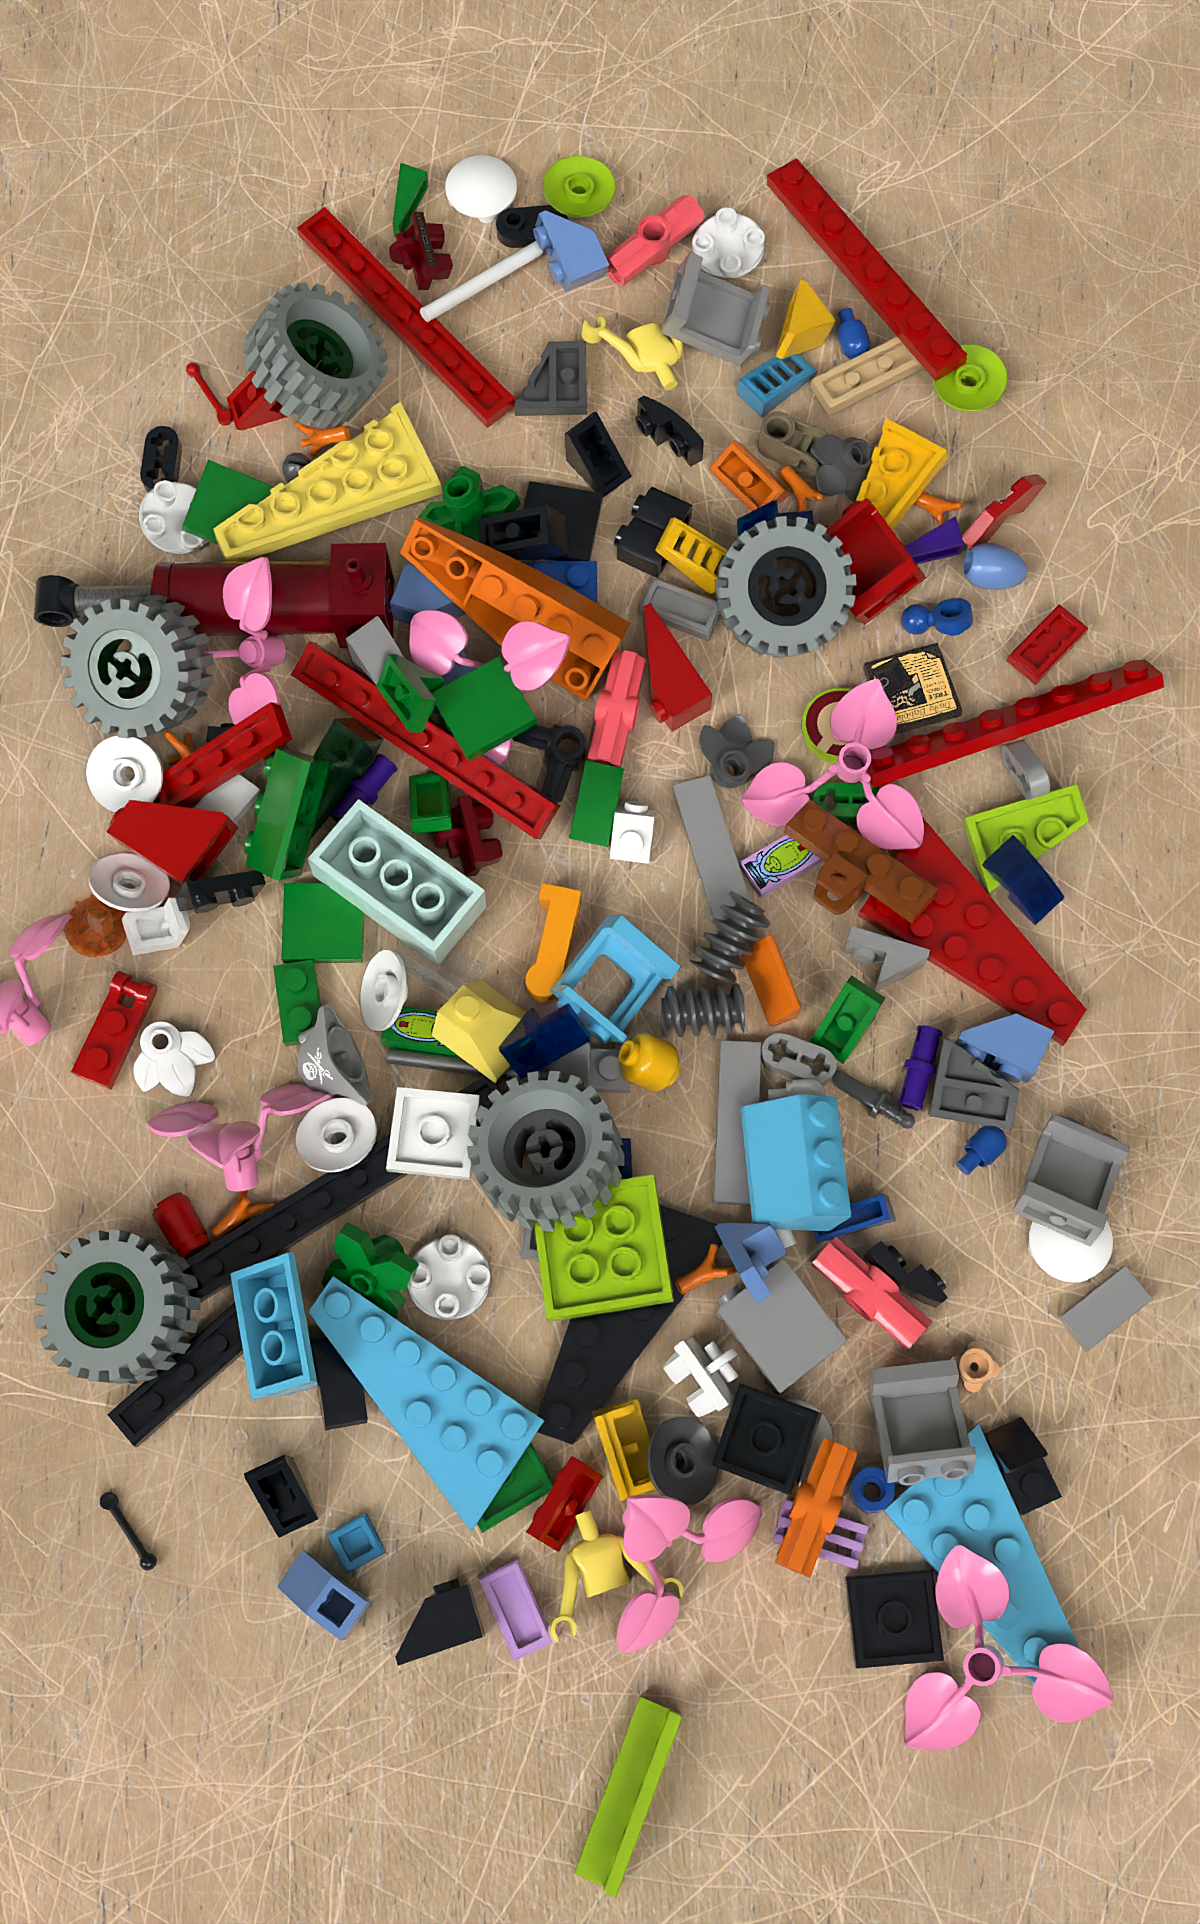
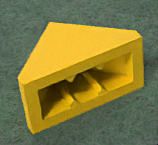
M800 279L787 306L775 356L780 359L823 346L835 323V319L807 281Z

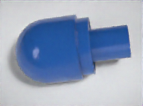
M851 308L839 311L838 316L841 322L837 329L839 344L843 354L847 358L853 359L869 351L870 339L866 326L861 320L855 319Z
M996 1126L981 1127L967 1140V1144L964 1146L966 1154L956 1163L958 1169L965 1175H969L978 1165L981 1167L991 1165L1006 1149L1007 1138L1003 1130Z

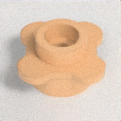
M978 1341L970 1342L967 1345V1350L960 1356L950 1358V1360H956L959 1377L964 1382V1389L970 1393L978 1392L983 1382L988 1378L997 1377L1000 1372L999 1364L996 1361H992L990 1355L984 1351V1345ZM971 1363H976L978 1365V1369L976 1371L971 1370Z

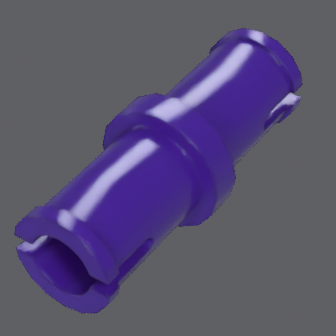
M377 754L375 760L359 779L354 778L349 784L351 789L335 809L329 813L332 819L338 823L358 799L366 805H373L378 799L377 793L398 770L396 765L384 755Z
M918 1025L910 1059H906L903 1069L906 1070L897 1105L910 1110L922 1111L930 1077H934L936 1073L934 1061L943 1032L930 1026Z

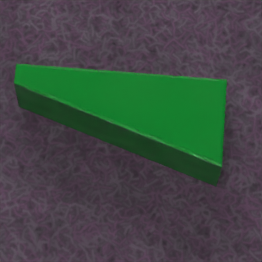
M400 163L392 223L395 238L398 233H405L412 220V213L416 212L429 187L427 172L404 163Z

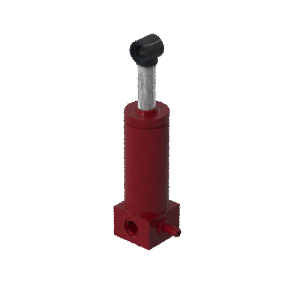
M386 543L331 544V559L269 561L272 581V609L270 619L262 629L266 630L268 635L335 634L339 647L348 648L346 638L378 616L393 638L394 619L390 601L394 593L395 578ZM251 561L159 562L155 565L151 586L80 587L77 583L66 577L56 575L42 576L36 581L34 619L42 625L66 627L73 623V619L85 615L84 610L92 605L101 604V601L148 593V596L158 594L167 597L166 604L178 602L184 606L185 609L180 616L194 615L200 623L193 628L196 635L206 633L207 636L251 635L240 629V620L233 619L228 615L223 601V586L228 574L236 567Z

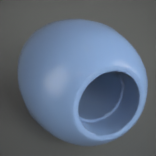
M982 543L970 548L963 564L965 578L974 586L985 590H1004L1015 587L1025 580L1028 571L1025 561L1017 553L994 543Z

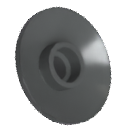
M690 1417L670 1418L655 1430L648 1446L647 1466L653 1485L662 1496L676 1498L685 1505H692L703 1500L713 1489L718 1476L719 1468L712 1466L717 1447L712 1435L703 1424Z

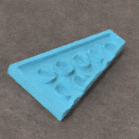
M332 1277L308 1311L472 1532L544 1420L350 1287Z
M977 1424L968 1432L970 1447H975L977 1455L973 1473H969L957 1480L935 1477L910 1485L883 1512L938 1575L945 1558L958 1545L968 1548L998 1567L1008 1582L1010 1591L1009 1602L1001 1617L994 1621H982L983 1627L1017 1667L1040 1669L1039 1657L1042 1650L1048 1645L1066 1643L1078 1647V1644L981 1427ZM1026 1676L1032 1684H1034V1682L1038 1678L1034 1676Z

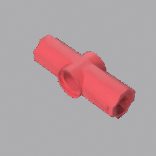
M683 194L658 215L644 217L639 222L637 232L606 256L609 263L607 270L609 277L617 285L622 284L624 286L650 264L656 265L664 262L669 256L670 248L704 222L705 216L699 203L691 195L686 196Z
M623 650L613 654L605 690L600 691L594 716V724L596 725L587 757L588 761L621 767L629 732H633L640 702L638 694L646 666V659L635 652Z
M836 1236L811 1264L844 1294L843 1298L857 1313L868 1321L872 1322L874 1320L906 1350L915 1343L932 1323L929 1318L898 1292L899 1287L887 1274L874 1265H867Z

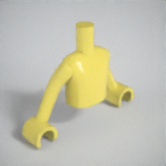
M597 316L596 328H592L584 320L581 335L586 342L598 343L603 338L624 356L635 371L642 373L656 372L666 391L677 386L678 382L670 366L676 364L677 360H680L683 342L671 338L670 341L666 335L660 333L661 325L659 323H650L631 330L626 335L625 341L605 327L606 321L602 316Z
M591 1510L575 1516L583 1540L574 1545L565 1557L564 1588L559 1617L553 1619L548 1627V1635L555 1643L559 1642L555 1628L560 1621L568 1624L572 1637L576 1635L577 1625L572 1616L578 1588V1574L582 1580L587 1598L628 1584L630 1581L624 1567L623 1555L654 1586L646 1563L633 1561L625 1553L623 1546L624 1538L622 1536L611 1533L599 1534ZM659 1573L663 1584H671L675 1589L677 1598L681 1599L684 1592L681 1582L672 1577L664 1578Z

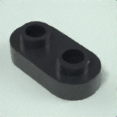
M551 205L510 208L501 212L497 217V237L507 247H526L536 241L533 229L536 228L535 224L539 213L546 210L567 220L568 217L554 209Z

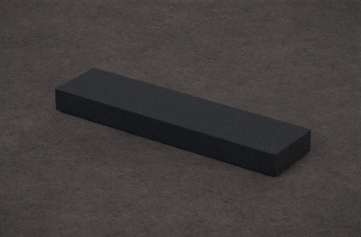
M235 1302L189 1342L190 1346L185 1354L176 1353L172 1357L176 1361L173 1367L169 1370L158 1369L156 1371L158 1377L142 1383L107 1414L134 1447L140 1446L243 1354Z

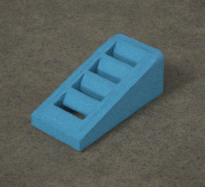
M800 354L784 359L773 357L738 380L737 394L763 418L814 377L817 370ZM792 361L801 372L797 374L787 363ZM782 369L790 379L786 380L778 370ZM772 377L779 385L776 387L768 378ZM762 384L769 392L764 393L758 386Z

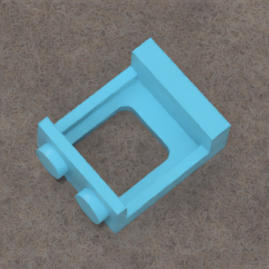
M610 915L601 923L550 992L559 999L556 1004L561 1010L573 1018L579 1016L589 1024L587 1031L594 1038L605 1044L607 1041L623 1043L628 1037L623 1033V1030L660 981L662 979H672L681 966L622 915ZM602 954L607 956L632 979L631 988L608 1018L604 1017L573 990L595 960Z

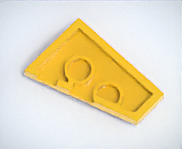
M885 418L878 447L874 449L871 457V467L866 480L862 482L856 501H863L868 498L893 530L947 461V450Z

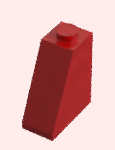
M129 800L125 807L115 812L107 833L119 844L181 885H184L187 881L203 879L239 828L229 816L222 812Z

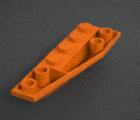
M419 517L415 519L400 551L408 561L501 646L510 628L520 622L531 621L540 623L553 630L570 635L571 641L565 658L550 681L585 701L589 698L631 624L533 567L480 542Z

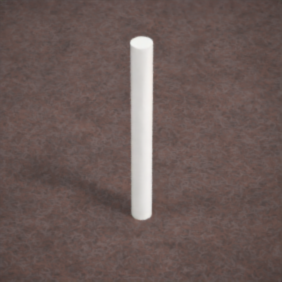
M536 241L421 308L420 314L426 322L435 319L541 256L543 250L539 248Z

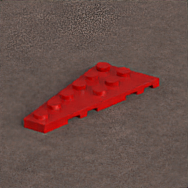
M922 818L924 835L921 846L917 849H902L895 859L938 889L935 899L913 923H910L872 895L869 896L860 909L858 916L893 939L929 949L928 961L1011 1014L1017 1013L1053 1030L1054 1033L1051 1039L1063 1046L1087 1009L926 820Z

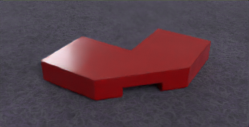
M1038 474L1021 477L1011 486L1010 492L1003 500L999 502L994 500L981 512L964 533L962 540L970 548L978 544L987 543L1009 515L1025 511L1047 482Z

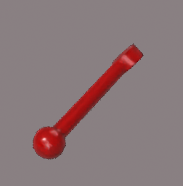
M195 362L189 363L186 366V373L190 377L195 378L217 412L218 422L223 426L229 425L233 420L231 412L228 409H223L201 376L200 366Z

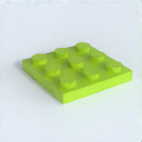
M654 1174L622 1179L618 1187L608 1184L607 1186L612 1194V1198L606 1205L599 1200L594 1202L592 1205L597 1214L588 1220L583 1212L575 1215L574 1219L577 1226L566 1229L562 1221L559 1220L555 1221V1231L543 1232L538 1221L535 1220L534 1228L547 1321L553 1322L674 1302L657 1183Z

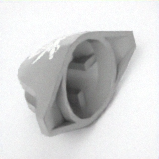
M330 1003L323 1005L318 1010L315 1026L298 1035L299 1042L302 1045L298 1054V1069L302 1079L314 1091H321L330 1095H344L361 1105L373 1102L374 1099L365 1066L355 1042Z

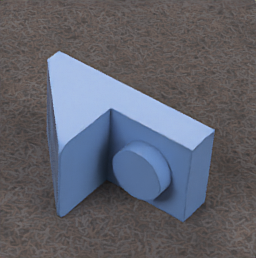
M720 1223L716 1225L715 1229L755 1302L758 1303L769 1297L771 1293L763 1280L770 1276L766 1266L786 1254V1250L773 1227L768 1224Z

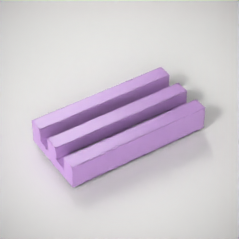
M784 1499L772 1540L774 1543L780 1545L782 1543L785 1528H788L791 1521L788 1517L793 1505L792 1501ZM838 1517L835 1526L856 1532L854 1540L831 1533L826 1535L825 1541L851 1549L850 1555L846 1557L821 1548L818 1557L857 1569L859 1555L862 1552L868 1526Z

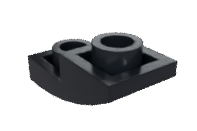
M646 396L638 398L635 420L644 436L650 435L657 446L668 441L674 454L677 457L682 456L690 467L703 460L704 441L687 421L654 399Z
M880 1241L863 1256L870 1265L876 1266L896 1283L900 1291L919 1302L936 1308L948 1298L943 1292L946 1289L945 1283L933 1269L930 1268L926 1271L922 1264H920L907 1274L903 1269L906 1266L904 1258L892 1245L886 1248L882 1241Z
M327 1337L311 1339L310 1345L318 1383L317 1396L325 1430L367 1423L368 1417L363 1385Z

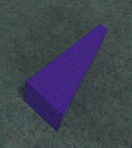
M956 516L904 546L917 564L961 554L964 541L962 540L963 537Z

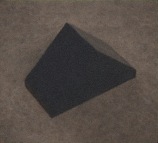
M593 412L565 433L566 461L595 492L603 493V498L631 477L628 468L597 412Z
M282 1455L244 1473L245 1480L278 1538L318 1520L317 1513L293 1457Z

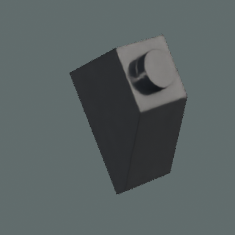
M548 505L478 519L479 542L516 560H540L569 554L567 516Z
M457 1578L433 1586L435 1595L425 1598L395 1656L398 1666L486 1636L471 1584L460 1587Z

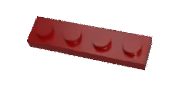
M273 702L268 703L163 772L162 788L158 795L161 804L188 807L274 752L276 748H280L293 740L281 705Z

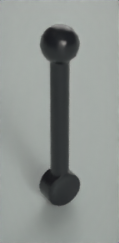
M111 1492L104 1493L100 1498V1506L103 1509L110 1510L139 1555L141 1568L146 1571L152 1570L157 1563L156 1557L151 1553H147L118 1508L119 1499L117 1495Z

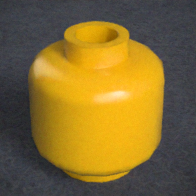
M647 1032L639 1033L632 1037L631 1040L626 1041L618 1054L622 1077L629 1083L649 1092H658L665 1087H669L676 1081L680 1073L681 1062L676 1047L670 1042Z

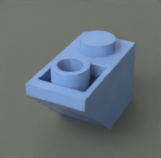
M546 210L538 214L535 224L536 228L533 229L536 242L541 250L546 249L551 260L549 262V270L556 284H562L565 293L605 276L609 263L595 231Z
M405 563L390 601L394 620L410 624L415 614L425 610L442 611L455 618L466 614L414 565Z
M1015 1013L964 1030L960 1033L955 1043L982 1063L998 1069L997 1073L1006 1080L1014 1083H1020V1081L1027 1083L1035 1074L1054 1031Z
M305 1550L301 1552L277 1586L307 1616L341 1641L349 1638L374 1602Z

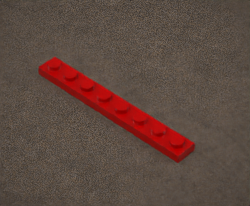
M797 158L767 175V186L935 381L966 364L967 353Z
M326 207L297 227L299 237L487 428L515 407V398L436 318L429 322L422 318L420 309L424 306Z
M308 642L291 676L534 839H541L560 808V804L484 754L468 762L452 733L428 718L423 733L409 732L370 678L317 643Z
M1145 659L1129 661L1123 667L1112 671L1094 673L1083 681L1071 685L1057 686L1051 692L1036 697L1019 699L1015 704L998 710L984 711L978 717L964 722L949 723L943 729L926 735H914L908 738L907 741L891 747L874 749L870 752L871 763L866 772L871 778L869 782L875 788L1164 688L1163 674Z

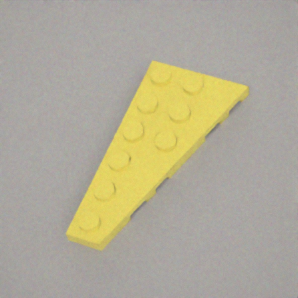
M401 401L391 407V413L377 422L373 419L363 426L364 432L350 441L338 443L298 470V477L286 485L281 482L270 489V496L256 505L248 504L213 528L215 538L225 561H246L442 494L441 482Z

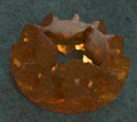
M92 894L83 901H75V907L70 912L73 918L69 919L65 929H63L69 945L75 951L87 957H103L113 953L122 945L127 936L122 922L126 912L106 905ZM88 915L94 916L97 920L105 918L101 922V926L104 928L103 931L106 934L104 937L94 930L86 932L90 927L87 922Z

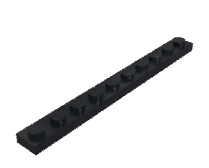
M486 1076L457 1092L480 1095V1105L488 1110L492 1106L488 1096L495 1089L503 1095L497 1084ZM391 1134L376 1142L368 1155L355 1166L339 1172H327L186 1259L190 1267L182 1273L195 1276L198 1284L197 1288L189 1290L190 1296L200 1298V1303L232 1284L230 1273L276 1257L408 1175L407 1173L388 1172L386 1169Z

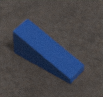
M880 1194L850 1204L851 1217L830 1231H813L816 1243L834 1239L835 1236L838 1238L896 1221L889 1197Z

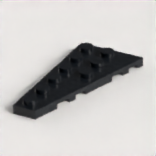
M660 1205L674 1302L571 1318L537 1415L544 1420L537 1433L574 1445L594 1418L592 1411L598 1410L603 1406L604 1402L683 1299L685 1294L682 1295L679 1292L674 1280L696 1269L707 1257L710 1244L718 1245V1250L723 1243L715 1229V1226L718 1224Z

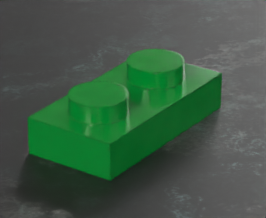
M313 959L273 966L283 1043L286 1047L299 1045V1033L314 1027L316 1024L321 1002L316 966Z

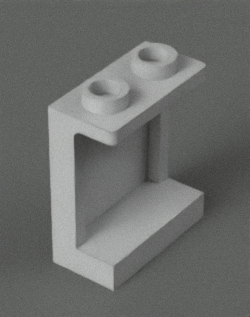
M689 252L676 269L660 333L741 366L750 354L754 356L760 348L763 334L759 333L760 325L765 321L770 310V302H767L770 288L762 285L757 292L752 293L700 271L703 257Z
M1053 1114L1040 1134L1012 1212L1091 1247L1104 1230L1108 1218L1105 1211L1120 1167L1127 1158L1130 1147L1119 1142L1118 1139L1109 1134H1100L1084 1127L1072 1118Z
M785 1259L776 1265L772 1262L766 1266L770 1276L763 1280L771 1293L769 1297L756 1303L747 1287L741 1290L736 1285L717 1300L721 1307L717 1309L715 1314L720 1321L723 1320L768 1379L767 1384L777 1396L847 1342V1339Z
M955 1359L870 1369L868 1389L887 1483L899 1482L902 1485H914L922 1482L924 1479L935 1477L957 1480L974 1472L977 1455L975 1447H970L957 1389L959 1373Z

